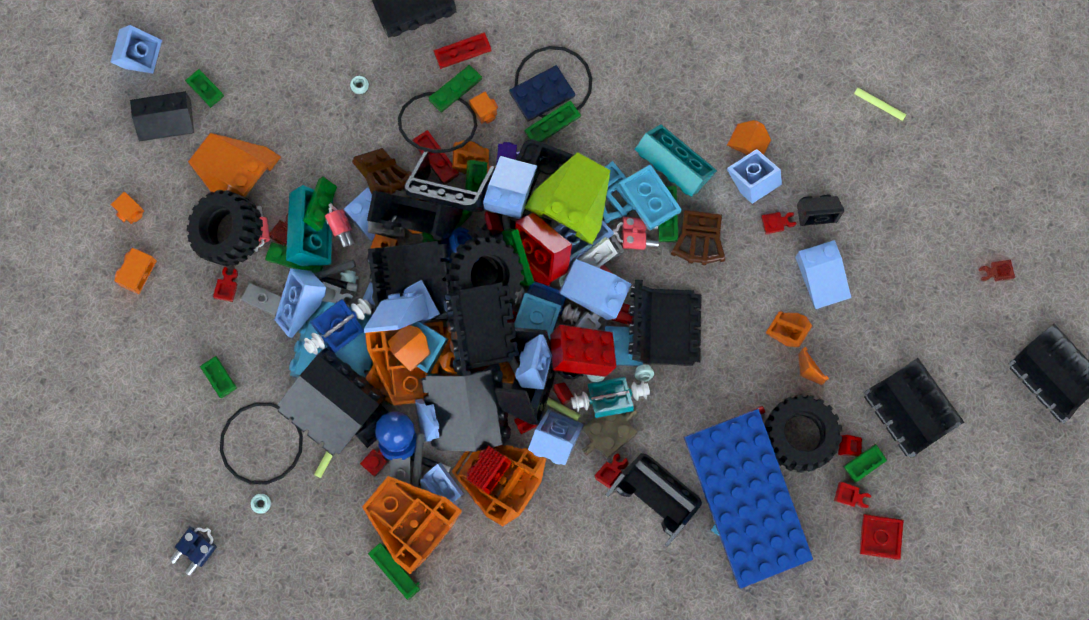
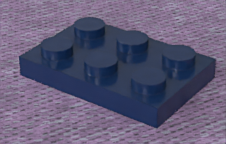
M557 65L509 89L511 97L527 122L575 97V92Z

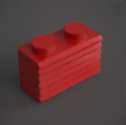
M488 445L486 449L480 452L479 460L476 464L468 469L466 479L490 495L512 462Z

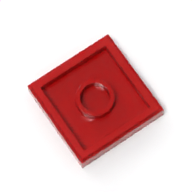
M863 514L859 554L900 560L904 520Z

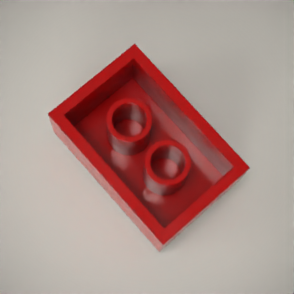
M534 213L516 221L515 229L519 231L528 263L550 282L568 273L572 244Z
M559 325L550 334L553 370L606 377L616 368L613 332Z

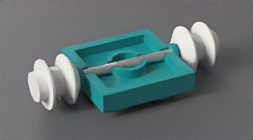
M626 377L587 384L590 396L584 391L581 396H577L574 393V397H571L573 409H577V412H579L581 407H584L587 411L590 402L595 418L634 411L632 395L636 401H638L640 396L647 399V395H650L648 383L644 384L643 380L640 385L633 382L631 388H628Z

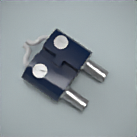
M189 527L175 545L177 550L170 558V561L175 564L182 554L188 556L192 563L185 573L189 576L192 575L198 566L203 567L217 548L213 543V537L210 534L211 530L208 527L206 529ZM199 531L207 532V535L210 538V540L208 538L203 537V534H201Z

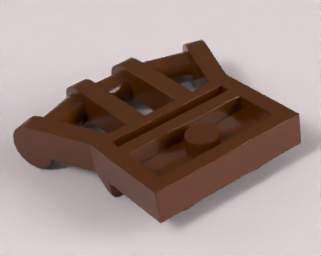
M383 148L355 156L352 160V163L365 177L371 194L373 190L393 194L396 190H404L405 184L412 173L399 167L396 164L395 158L392 159Z
M684 210L681 236L671 255L674 257L678 256L690 264L697 262L701 263V265H706L717 261L724 262L725 254L720 241L722 214ZM686 236L691 237L689 253L679 249ZM696 237L704 238L702 255H694ZM709 239H714L718 254L708 256Z

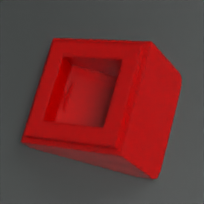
M485 212L484 216L488 231L492 235L502 233L503 227L499 215Z
M566 383L554 385L553 391L561 404L565 405L570 402L571 397L574 396Z
M841 435L842 442L839 444L838 455L857 457L862 453L861 437Z

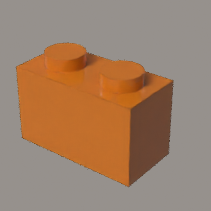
M131 248L130 252H127L124 257L122 267L116 271L114 281L119 286L139 294L157 261L152 256Z

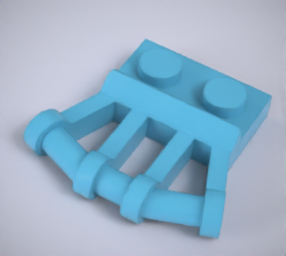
M613 161L605 166V168L611 170L606 198L617 211L607 214L606 207H604L603 221L606 224L610 223L611 220L626 217L628 212L635 210L618 186L619 182L626 179V176ZM616 190L627 202V205L623 208L612 196V193Z

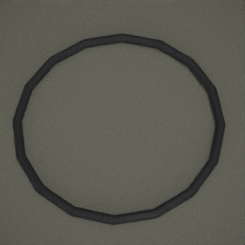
M547 46L534 50L522 60L515 74L514 87L518 85L519 72L524 63L536 53L551 49L564 50L576 56L585 66L589 77L588 93L582 104L576 109L579 110L585 105L592 91L593 78L588 64L578 53L565 47Z
M425 92L412 97L402 106L398 116L399 131L408 143L419 150L431 153H447L462 148L474 137L478 126L474 110L468 102L459 98L458 101L466 105L473 115L474 127L471 135L462 144L450 149H429L419 146L407 137L402 129L401 117L405 108L414 100L430 96L435 92Z
M256 402L240 408L228 419L221 433L220 453L225 467L235 478L249 484L267 485L284 478L296 466L302 453L303 434L297 428L299 451L293 464L282 475L268 481H251L238 475L228 465L223 451L224 435L231 421L242 411L255 406H272L280 409L274 403Z

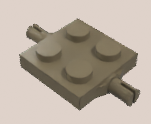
M634 410L625 414L620 413L592 419L582 428L590 440V443L582 451L588 455L596 448L607 459L637 435V431L629 422L637 414V411Z

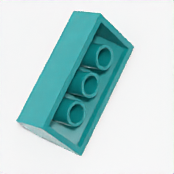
M662 124L646 132L634 149L641 158L649 161L654 169L662 172L670 182L675 183L681 188L683 193L691 197L698 193L717 172L713 166Z
M304 185L289 193L286 261L301 266L330 265L332 231L326 220L323 228L318 232L303 221L314 189Z

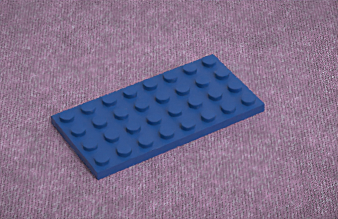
M759 409L684 436L738 588H744L813 560Z

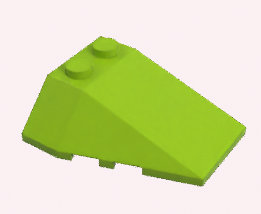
M577 152L533 191L525 209L540 217L543 214L576 231V237L592 245L601 229L611 170Z

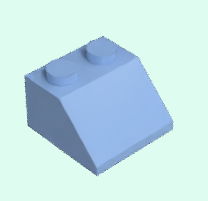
M131 25L119 29L110 63L124 69L153 74L162 40Z
M757 149L727 168L739 192L752 204L782 185L781 169Z
M368 186L343 210L346 216L372 241L375 234L368 233L367 221L372 198Z
M539 334L527 342L524 351L520 353V366L516 369L515 377L522 388L544 389L552 358L544 335Z

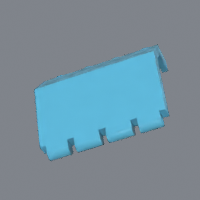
M322 301L317 310L299 329L301 335L299 341L294 346V352L296 353L289 365V370H291L290 376L298 378L311 361L323 350L318 348V354H310L304 347V339H311L312 333L318 334L310 321L335 303ZM365 313L364 320L356 318L363 329L373 314L367 315ZM364 332L335 353L339 359L349 364L355 372L363 377L367 375L364 371H370L373 361L370 355H368Z

